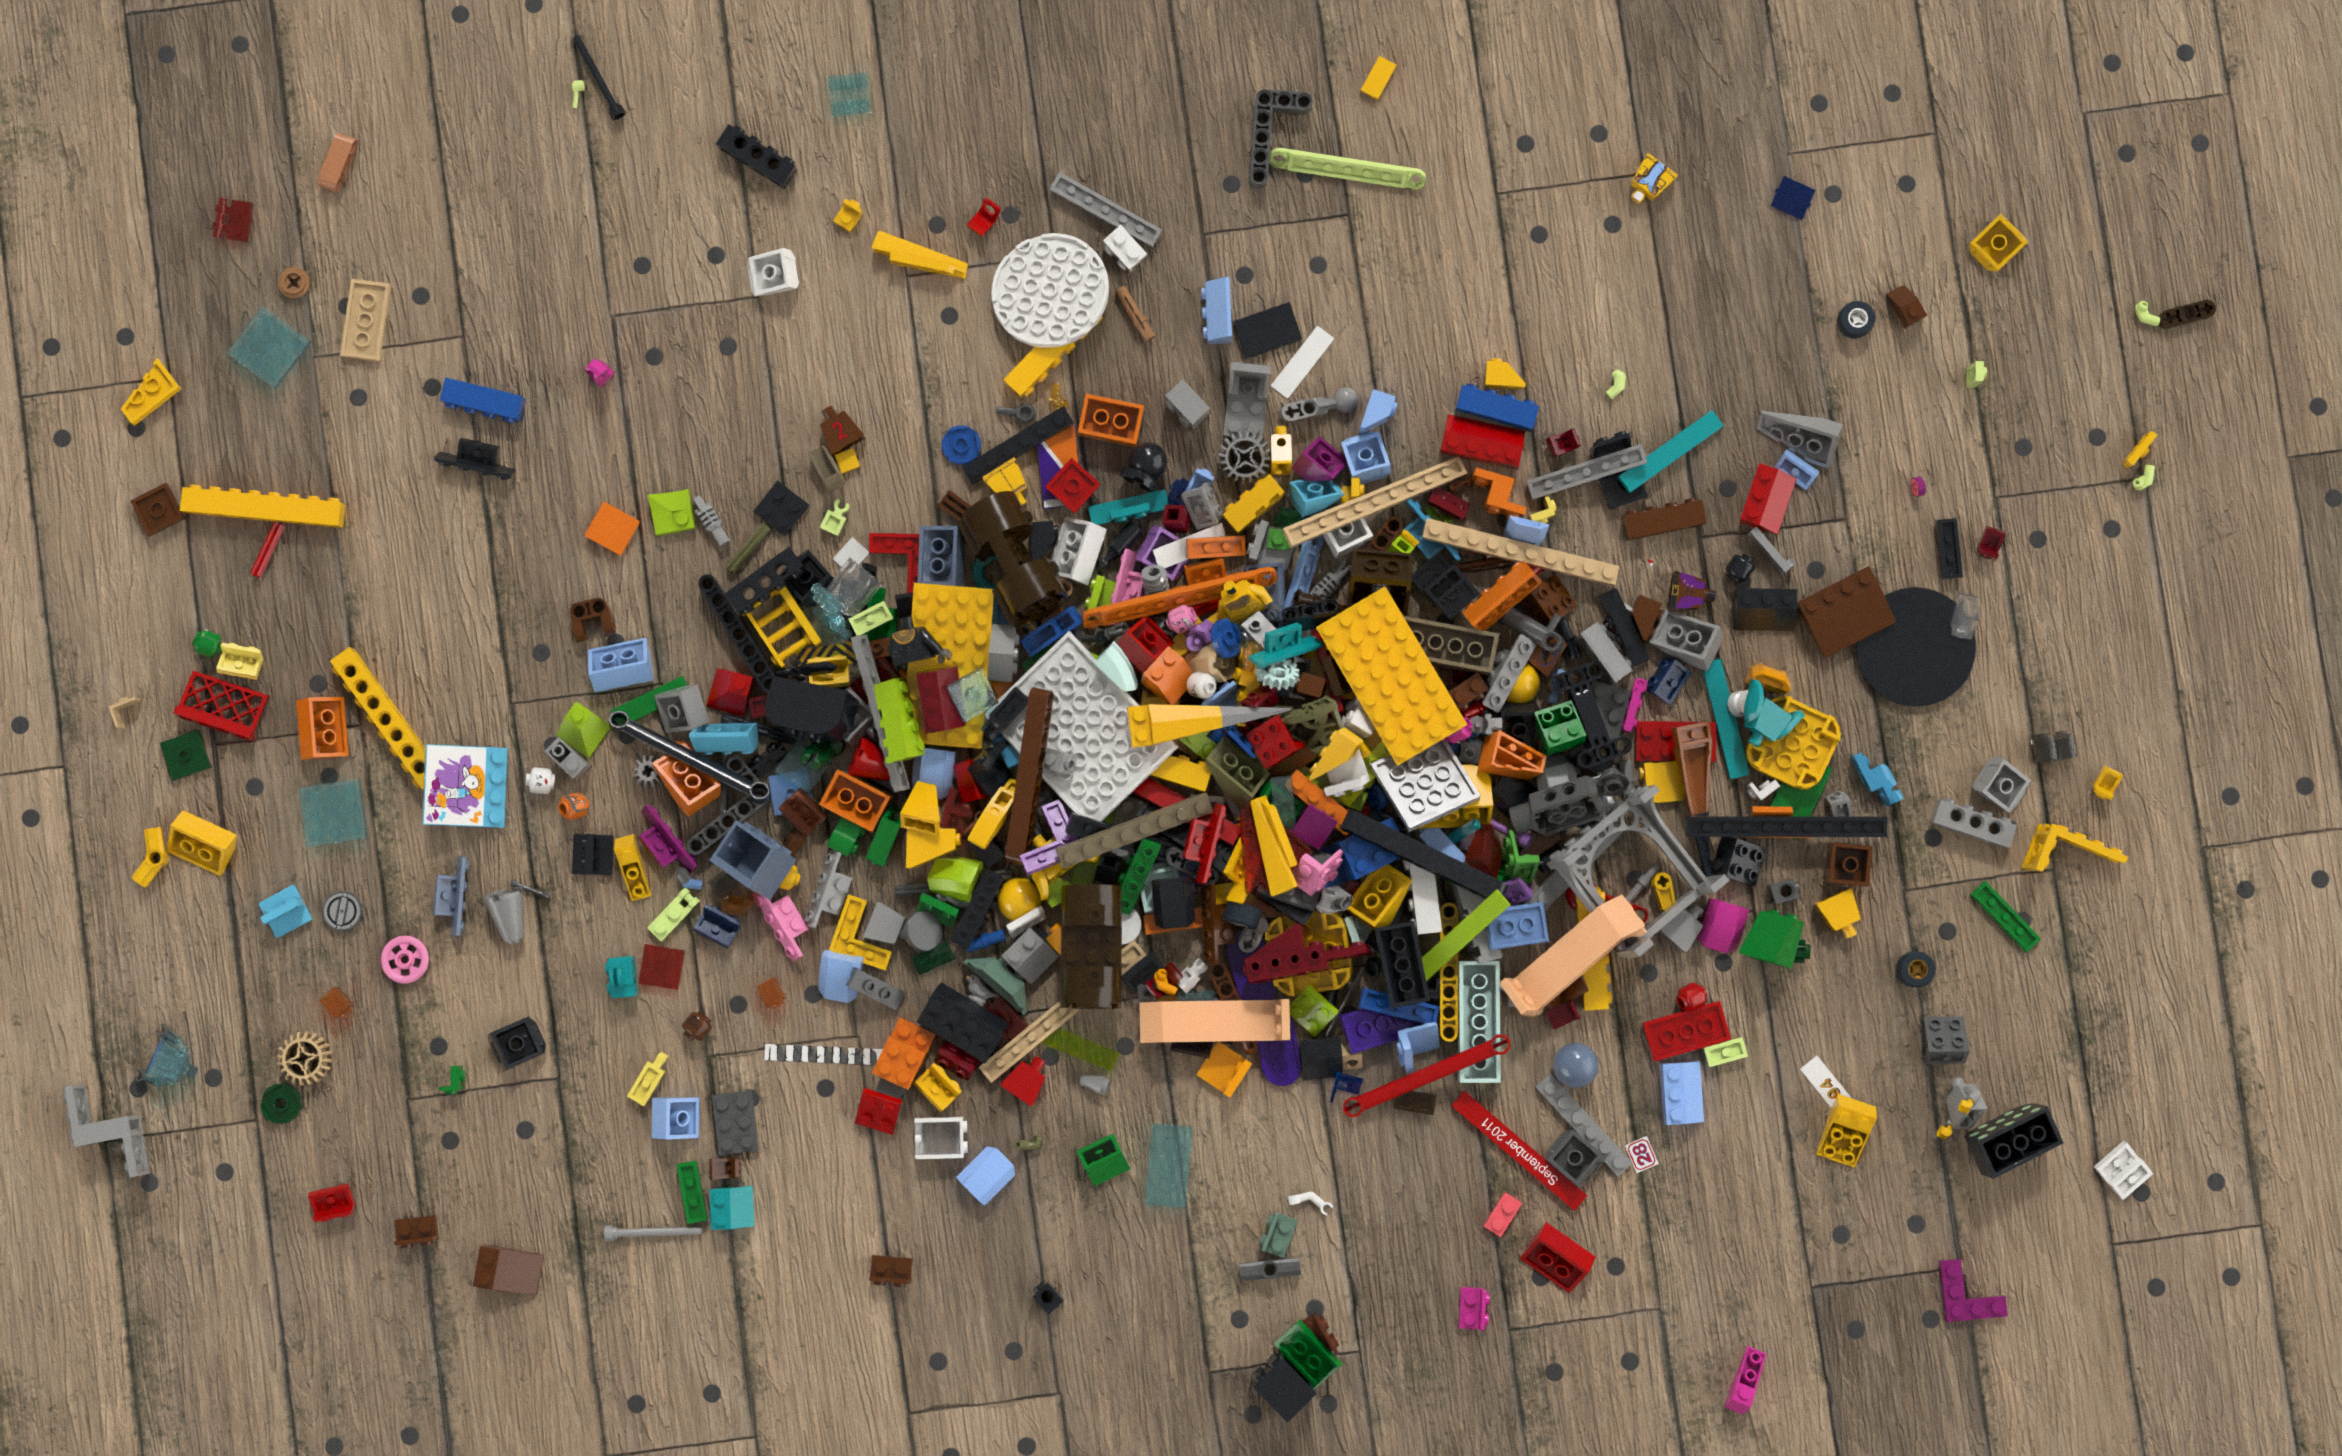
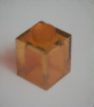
M773 977L757 986L767 1008L773 1007V1009H776L785 1004L783 1000L787 999V996L777 977Z
M333 987L319 1000L335 1019L347 1017L352 1012L351 1008L355 1005L339 987Z

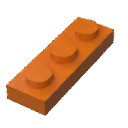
M1245 535L1186 538L1187 559L1246 555Z

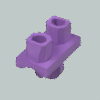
M1205 619L1202 623L1186 632L1184 636L1187 637L1185 645L1188 650L1192 652L1199 651L1202 646L1211 641L1212 622Z

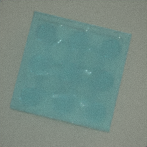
M262 306L227 354L271 387L277 389L311 344V341Z
M360 779L299 788L307 847L368 838Z

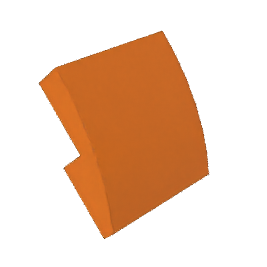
M603 501L584 536L621 556L640 521Z

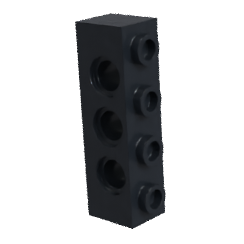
M728 124L716 142L718 149L785 190L797 171L794 165L795 162L787 156L784 158L779 156L778 151L769 145L766 148L757 137L753 135L751 137L747 136L741 127L737 125L733 127ZM745 141L746 145L744 148H736L738 142ZM760 151L763 153L761 158H753L755 152ZM778 162L779 166L777 169H770V164Z
M787 547L724 594L740 615L743 613L747 615L755 609V604L767 601L771 597L770 593L775 590L780 591L787 586L786 582L788 580L801 576L803 574L802 570L805 567L793 550ZM780 566L787 567L785 575H778L777 570ZM766 577L770 578V586L762 587L761 581ZM749 589L755 591L752 599L745 598V593Z

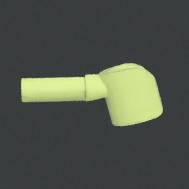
M582 80L572 83L574 92L572 108H577L579 91H585L584 81Z

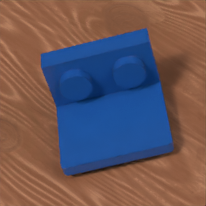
M1235 725L1211 730L1207 735L1216 744L1225 735L1253 759L1256 757L1253 752V746L1244 735H1241Z

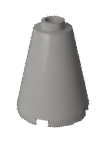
M522 887L512 888L513 892L503 889L487 894L486 897H483V902L503 941L509 944L521 942L520 938L524 937Z

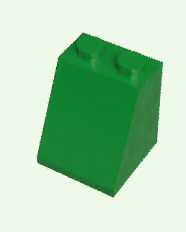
M1768 909V912L1760 910L1740 948L1739 954L1758 961L1792 969L1804 922L1797 920L1798 916L1786 913V916H1782L1779 911Z

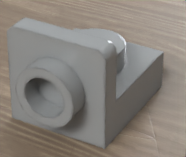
M1835 791L1831 795L1825 796L1830 807L1831 816H1853L1850 798L1844 791Z

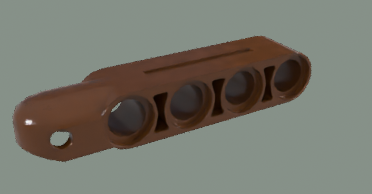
M1219 962V965L1224 968V973L1222 976L1216 977L1212 973V969L1216 965H1211L1209 973L1221 1001L1241 1000L1227 967ZM1223 984L1231 985L1232 992L1229 995L1221 993L1220 988ZM1239 1041L1247 1055L1257 1053V1041ZM1249 1042L1253 1043L1252 1047H1248Z

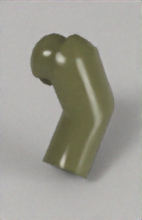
M1034 1135L1032 1141L1016 1140L1014 1147L1017 1150L1025 1151L1039 1149L1042 1147L1043 1138Z

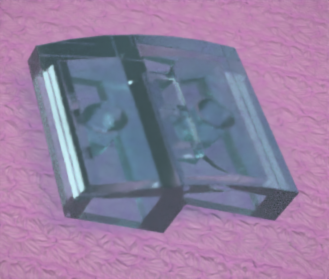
M867 72L828 76L832 116L872 112Z

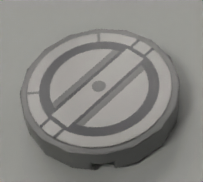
M347 891L336 892L325 900L322 907V916L330 928L337 931H348L361 922L363 905L355 894Z

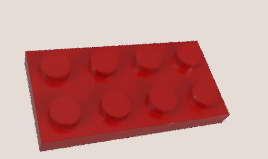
M1637 721L1635 727V761H1676L1673 751L1675 744L1672 728L1699 722ZM1709 722L1712 735L1711 762H1716V722Z
M1720 1001L1705 1004L1693 1012L1684 1010L1642 1022L1654 1062L1731 1040Z

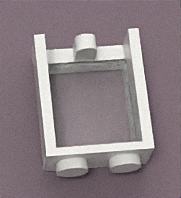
M963 1116L914 1118L915 1159L964 1158V1153H968V1142L963 1139V1133H967V1121H963Z

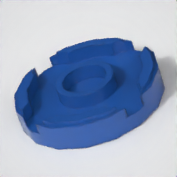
M955 426L950 428L943 437L942 450L945 457L951 463L966 465L979 456L981 440L978 434L970 427Z
M1227 618L1217 620L1211 630L1213 648L1224 659L1236 657L1240 652L1238 648L1239 644H1241V635L1237 625L1234 622H1230V619Z

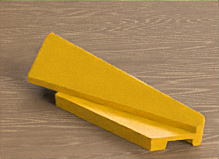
M882 231L877 232L872 244V250L874 253L889 255L891 264L962 279L966 278L968 263Z
M1266 795L1253 799L1250 804L1270 895L1273 897L1291 891L1298 886L1291 872V869L1298 864L1276 807L1273 804L1269 805Z

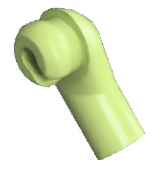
M2140 301L2135 306V312L2141 322L2156 327L2159 325L2160 317L2149 314L2147 302Z
M1615 370L1612 373L1614 385L1605 392L1611 400L1625 388L1626 375L1620 370Z
M2145 465L2144 475L2133 480V487L2136 490H2143L2153 483L2155 466Z

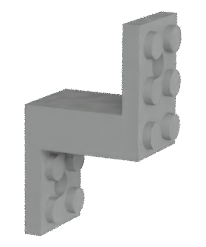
M86 1084L64 1087L63 1099L68 1107L66 1117L68 1123L71 1124L70 1140L74 1143V1147L123 1138L121 1149L126 1156L125 1171L129 1174V1178L150 1174L140 1114L92 1123Z

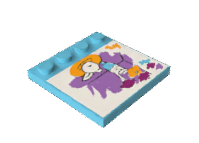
M426 744L422 825L504 828L508 748Z

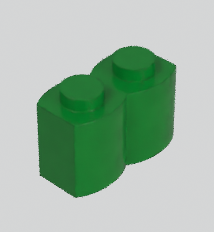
M841 816L826 846L846 857H849L850 854L854 855L859 847L857 841L860 836L864 837L867 829Z

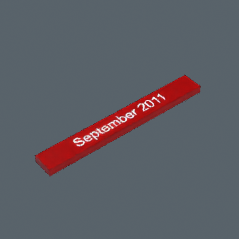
M1464 1090L1452 1103L1451 1106L1574 1211L1588 1196Z

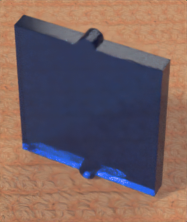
M1784 176L1779 188L1775 190L1776 194L1770 206L1802 220L1807 208L1811 206L1810 201L1815 193V189Z

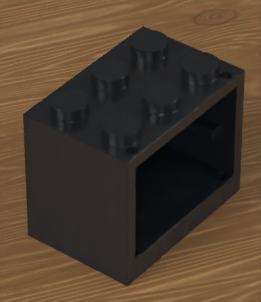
M1280 1351L1278 1354L1274 1352L1266 1360L1267 1365L1264 1368L1260 1366L1253 1372L1252 1384L1253 1388L1288 1423L1317 1393L1315 1387Z

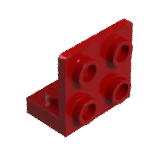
M1279 715L1272 717L1246 734L1265 769L1276 766L1306 747L1302 740L1297 742L1293 740Z

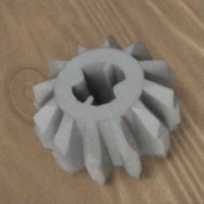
M643 755V763L639 760L635 761L639 767H632V770L638 771V773L632 777L634 779L640 778L637 784L641 785L644 782V788L648 789L650 784L652 788H656L655 781L660 784L663 781L659 778L652 765L655 762V757L650 755L648 760ZM647 767L653 769L650 777L645 774L648 771Z

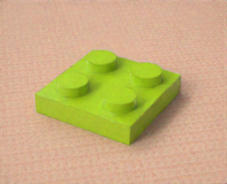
M1310 984L1289 1005L1291 1017L1314 1037L1339 1012Z

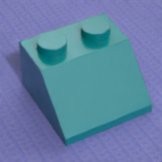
M753 1186L709 1189L711 1230L755 1226Z

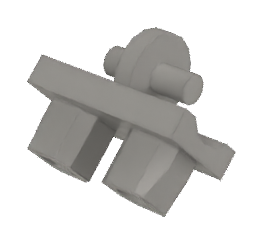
M1491 714L1474 716L1470 719L1473 733L1489 735L1492 734L1493 730H1502V718H1491Z

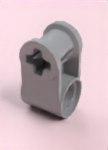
M1337 885L1322 888V896L1320 902L1316 904V909L1325 914L1345 911L1352 904L1353 896Z

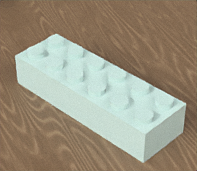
M1458 961V1053L1489 1041L1495 1035L1500 1034V961H1488L1481 964L1477 961ZM1500 1037L1494 1040L1493 1045L1500 1042ZM1500 1046L1495 1048V1050L1500 1052ZM1497 1054L1458 1071V1082L1501 1083L1500 1055Z

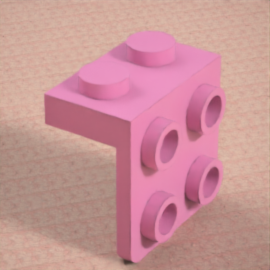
M1339 849L1322 865L1305 853L1300 859L1294 876L1297 887L1310 896L1317 891L1321 892L1328 881H1333L1338 874L1337 868L1343 861V851Z

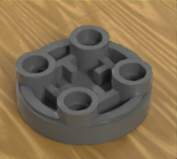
M919 911L908 917L902 928V935L917 952H926L939 945L942 939V926L938 918L932 913Z

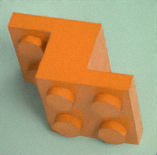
M1476 467L1471 481L1474 482V485L1485 488L1486 485L1489 486L1483 509L1487 510L1486 513L1493 516H1498V514L1505 515V519H1508L1510 515L1523 518L1527 507L1508 502L1514 478Z
M899 1017L872 1073L909 1090L936 1034Z

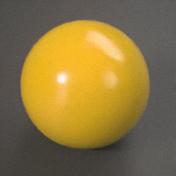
M1527 662L1506 702L1528 703L1537 695L1540 688V677L1537 670L1530 663Z
M1013 878L1007 881L1000 888L997 897L1000 912L1011 921H1015L1037 907L1042 906L1036 884L1026 878Z

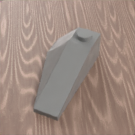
M1761 411L1757 426L1759 431L1776 442L1781 441L1792 452L1796 451L1804 456V459L1809 463L1828 469L1843 428V424L1825 418Z

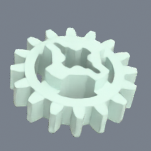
M1289 659L1263 668L1256 666L1255 676L1258 677L1257 681H1263V686L1268 685L1270 689L1277 687L1278 690L1283 687L1287 690L1289 686L1294 687V684L1297 683L1299 669H1296L1297 665L1291 664L1292 660Z

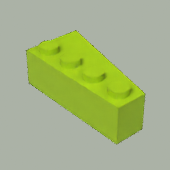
M903 677L873 685L877 710L882 712L879 722L880 728L885 731L886 739L883 740V746L888 749L889 755L885 757L886 764L902 762L925 755V745L919 734V724L915 720L914 707L909 699L908 686Z

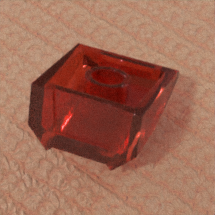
M1480 824L1481 828L1476 831L1465 860L1469 866L1497 879L1501 864L1499 836L1492 824Z

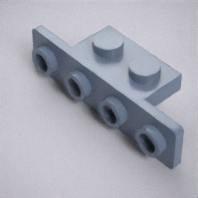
M457 856L456 876L436 875L433 915L452 916L451 936L460 937V933L463 932L464 922L461 921V917L465 911L463 893L467 889V882L464 881L465 873L468 871L466 856Z

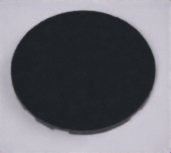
M1910 587L1885 595L1896 623L1855 644L1856 661L1866 682L1883 698L1903 706L1921 707L1945 700L1964 684L1974 664L1976 642L1968 617L1953 600L1931 589Z

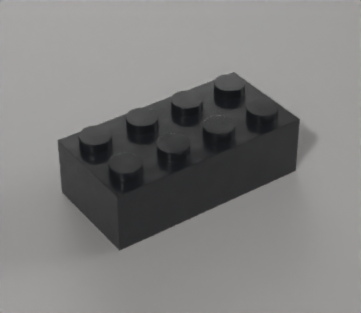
M942 982L934 990L917 1020V1023L983 1063H986L1010 1024Z

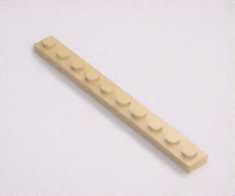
M1458 456L1283 528L1282 532L1290 548L1402 503L1409 498H1414L1465 477L1468 473Z
M1429 518L1425 520L1421 538L1521 563L1524 560L1529 566L1613 587L1616 585L1619 570L1617 565Z
M1135 940L1122 949L1121 976L1146 956ZM1060 1001L1057 1002L978 1068L992 1083L1081 1009H1072V1005H1070V1008H1060Z

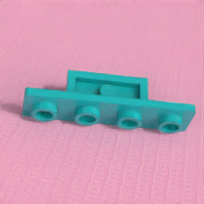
M1160 490L1089 506L1088 509L1091 522L1101 525L1114 521L1116 523H1123L1128 521L1127 518L1132 517L1136 519L1145 518L1147 514L1163 511L1165 505H1169L1166 490Z
M1294 623L1266 632L1264 651L1249 655V661L1257 667H1267L1270 664L1282 662L1285 659L1297 657L1309 651H1315L1323 647V642L1313 637V635L1301 638L1302 625Z

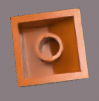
M1168 646L1143 673L1141 684L1166 704L1174 705L1187 691V681L1191 674H1193V671L1184 658Z

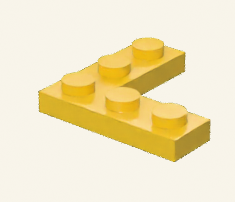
M848 894L829 950L835 953L864 957V964L886 971L892 951L855 939L868 901Z

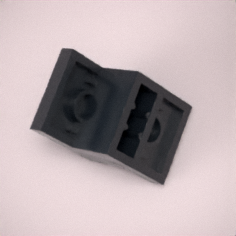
M1437 552V554L1412 574V583L1434 608L1437 606L1449 621L1480 595L1456 565L1453 564L1451 566L1440 552Z

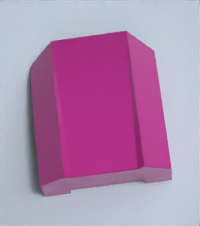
M1708 898L1701 921L1703 927L1697 935L1698 941L1704 947L1723 953H1730L1736 950L1749 909Z

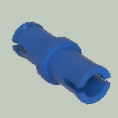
M1000 929L989 934L982 933L980 937L973 939L967 952L970 953L984 947L987 949L990 948V945L1007 941L1004 930Z

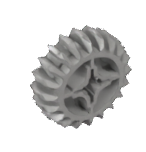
M1249 429L1245 430V435H1242L1241 430H1238V437L1231 433V441L1228 438L1224 439L1228 445H1220V448L1225 450V452L1218 453V456L1224 457V459L1219 460V464L1226 463L1222 471L1230 470L1227 477L1235 474V482L1240 476L1242 477L1241 483H1245V477H1248L1249 482L1252 483L1253 475L1259 480L1260 475L1258 472H1261L1263 475L1266 474L1263 466L1270 468V464L1265 461L1271 460V456L1266 455L1271 452V448H1264L1269 443L1268 441L1261 443L1263 435H1260L1258 439L1255 438L1256 431H1253L1252 436H1249ZM1239 441L1253 442L1247 448H1242L1235 444ZM1257 447H1259L1262 454L1260 464L1252 456ZM1230 449H1233L1238 456L1233 466L1229 461ZM1250 451V460L1244 459L1241 461L1242 455H1240V452L1245 454ZM1248 464L1251 467L1255 468L1254 470L1249 472H1242L1238 470L1242 465Z

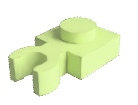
M839 499L834 502V512L828 510L820 526V529L837 537L847 520L842 515L848 512L850 505L847 503L845 508L840 509L838 507Z

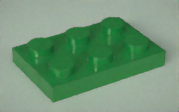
M1301 1320L1297 1321L1274 1343L1315 1388L1343 1364Z

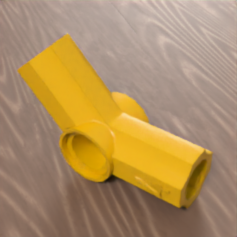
M163 827L144 830L147 853L145 860L131 878L145 888L148 887L160 869L169 862V855L165 848ZM156 853H159L161 859L160 862L156 864L154 862V856Z

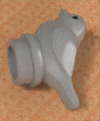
M971 974L966 977L969 981L968 991L970 994L968 998L983 1007L986 1004L987 998L1000 997L999 993L990 991L977 974Z

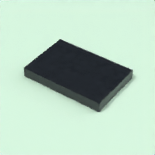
M1290 302L1233 321L1246 359L1302 340Z

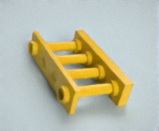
M786 586L780 591L775 590L770 593L771 597L781 594L784 598L782 605L756 621L751 612L747 615L742 614L744 618L748 616L773 654L770 657L776 667L781 666L783 669L787 667L783 661L806 645L814 644L818 647L823 643ZM758 602L757 604L754 605V607L756 608V607H758L759 605H761L762 603H761V602ZM792 610L796 616L793 618L794 621L767 638L762 627L784 612ZM803 627L806 631L804 638L778 654L772 644L796 628L800 629Z

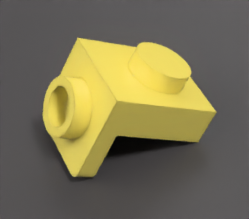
M1549 496L1545 497L1543 502L1546 510L1534 513L1528 519L1545 524L1548 523L1547 519L1554 517L1555 511H1557L1554 500H1550Z

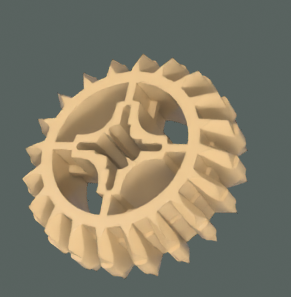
M305 1031L304 1036L302 1032H297L296 1036H289L290 1041H283L286 1047H279L283 1054L277 1055V1058H282V1062H278L277 1065L284 1067L280 1070V1073L287 1072L286 1080L292 1078L293 1084H296L299 1080V1085L303 1086L305 1082L308 1085H312L313 1080L315 1082L320 1081L319 1076H326L323 1069L330 1070L331 1067L326 1065V1063L333 1060L327 1058V1055L332 1054V1051L325 1050L329 1047V1044L325 1043L322 1045L323 1037L317 1039V1033L310 1035V1031ZM305 1042L312 1044L318 1052H310ZM298 1044L296 1056L290 1058L293 1048ZM305 1055L313 1056L305 1061H297V1059H301ZM319 1059L317 1068L311 1073L313 1061ZM292 1064H298L301 1067V1071H304V1075L295 1071Z

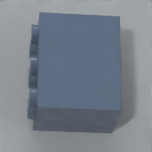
M736 820L709 861L749 889L771 900L797 859L791 856L792 851L783 845L781 846L779 842L770 836L768 837L766 833L746 821L742 824Z

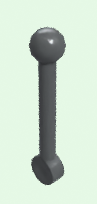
M512 880L510 883L512 887H522V889L546 899L550 897L549 894L522 885L517 880Z

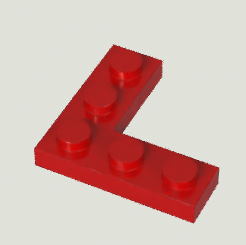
M869 533L870 554H908L907 593H912L914 582L918 583L920 534Z

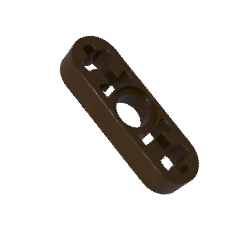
M2203 300L2165 310L2158 316L2160 317L2159 326L2163 329H2170L2208 319L2215 314L2216 305L2211 300ZM2204 305L2210 308V311L2207 313L2203 311L2197 314V310L2203 308ZM2184 309L2191 311V319L2186 320L2182 317ZM2166 315L2167 317H2173L2175 315L2177 317V319H2173L2169 323L2168 321L2164 322L2163 318H2165Z

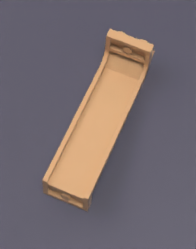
M1620 895L1598 906L1514 979L1504 978L1500 985L1521 1015L1534 1016L1620 942L1631 936H1644L1647 933L1644 928L1645 924L1637 916L1631 904L1623 895Z
M1289 999L1140 1002V1043L1290 1040Z

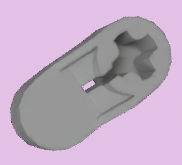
M1261 913L1256 930L1244 928L1239 935L1238 944L1243 952H1252L1259 945L1263 934L1268 928V921L1264 914Z

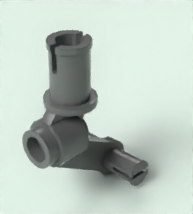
M1125 622L1114 626H1106L1104 630H1099L1096 635H1081V627L1079 626L1073 630V635L1081 643L1095 642L1108 646L1116 637L1124 635L1128 631H1124V629H1128V626Z

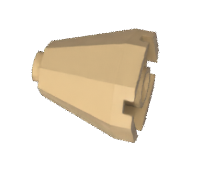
M1212 643L1202 647L1199 651L1187 654L1185 658L1193 673H1208L1215 678L1216 682L1228 681L1227 679L1233 678L1236 665L1235 658H1221L1214 650Z

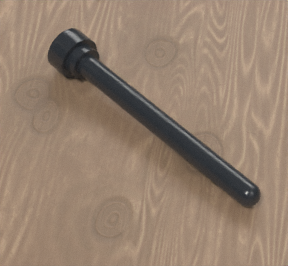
M578 35L574 36L573 41L609 105L608 113L613 121L619 120L626 115V111L622 105H619L614 100L581 37Z

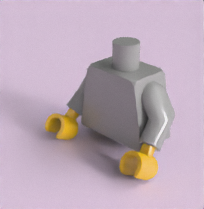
M1956 1078L1951 1081L1953 1090L1946 1098L1950 1118L1945 1127L1941 1125L1936 1133V1136L1944 1140L1952 1134L1954 1129H1971L1987 1110V1106L1975 1084H1964L1962 1078Z

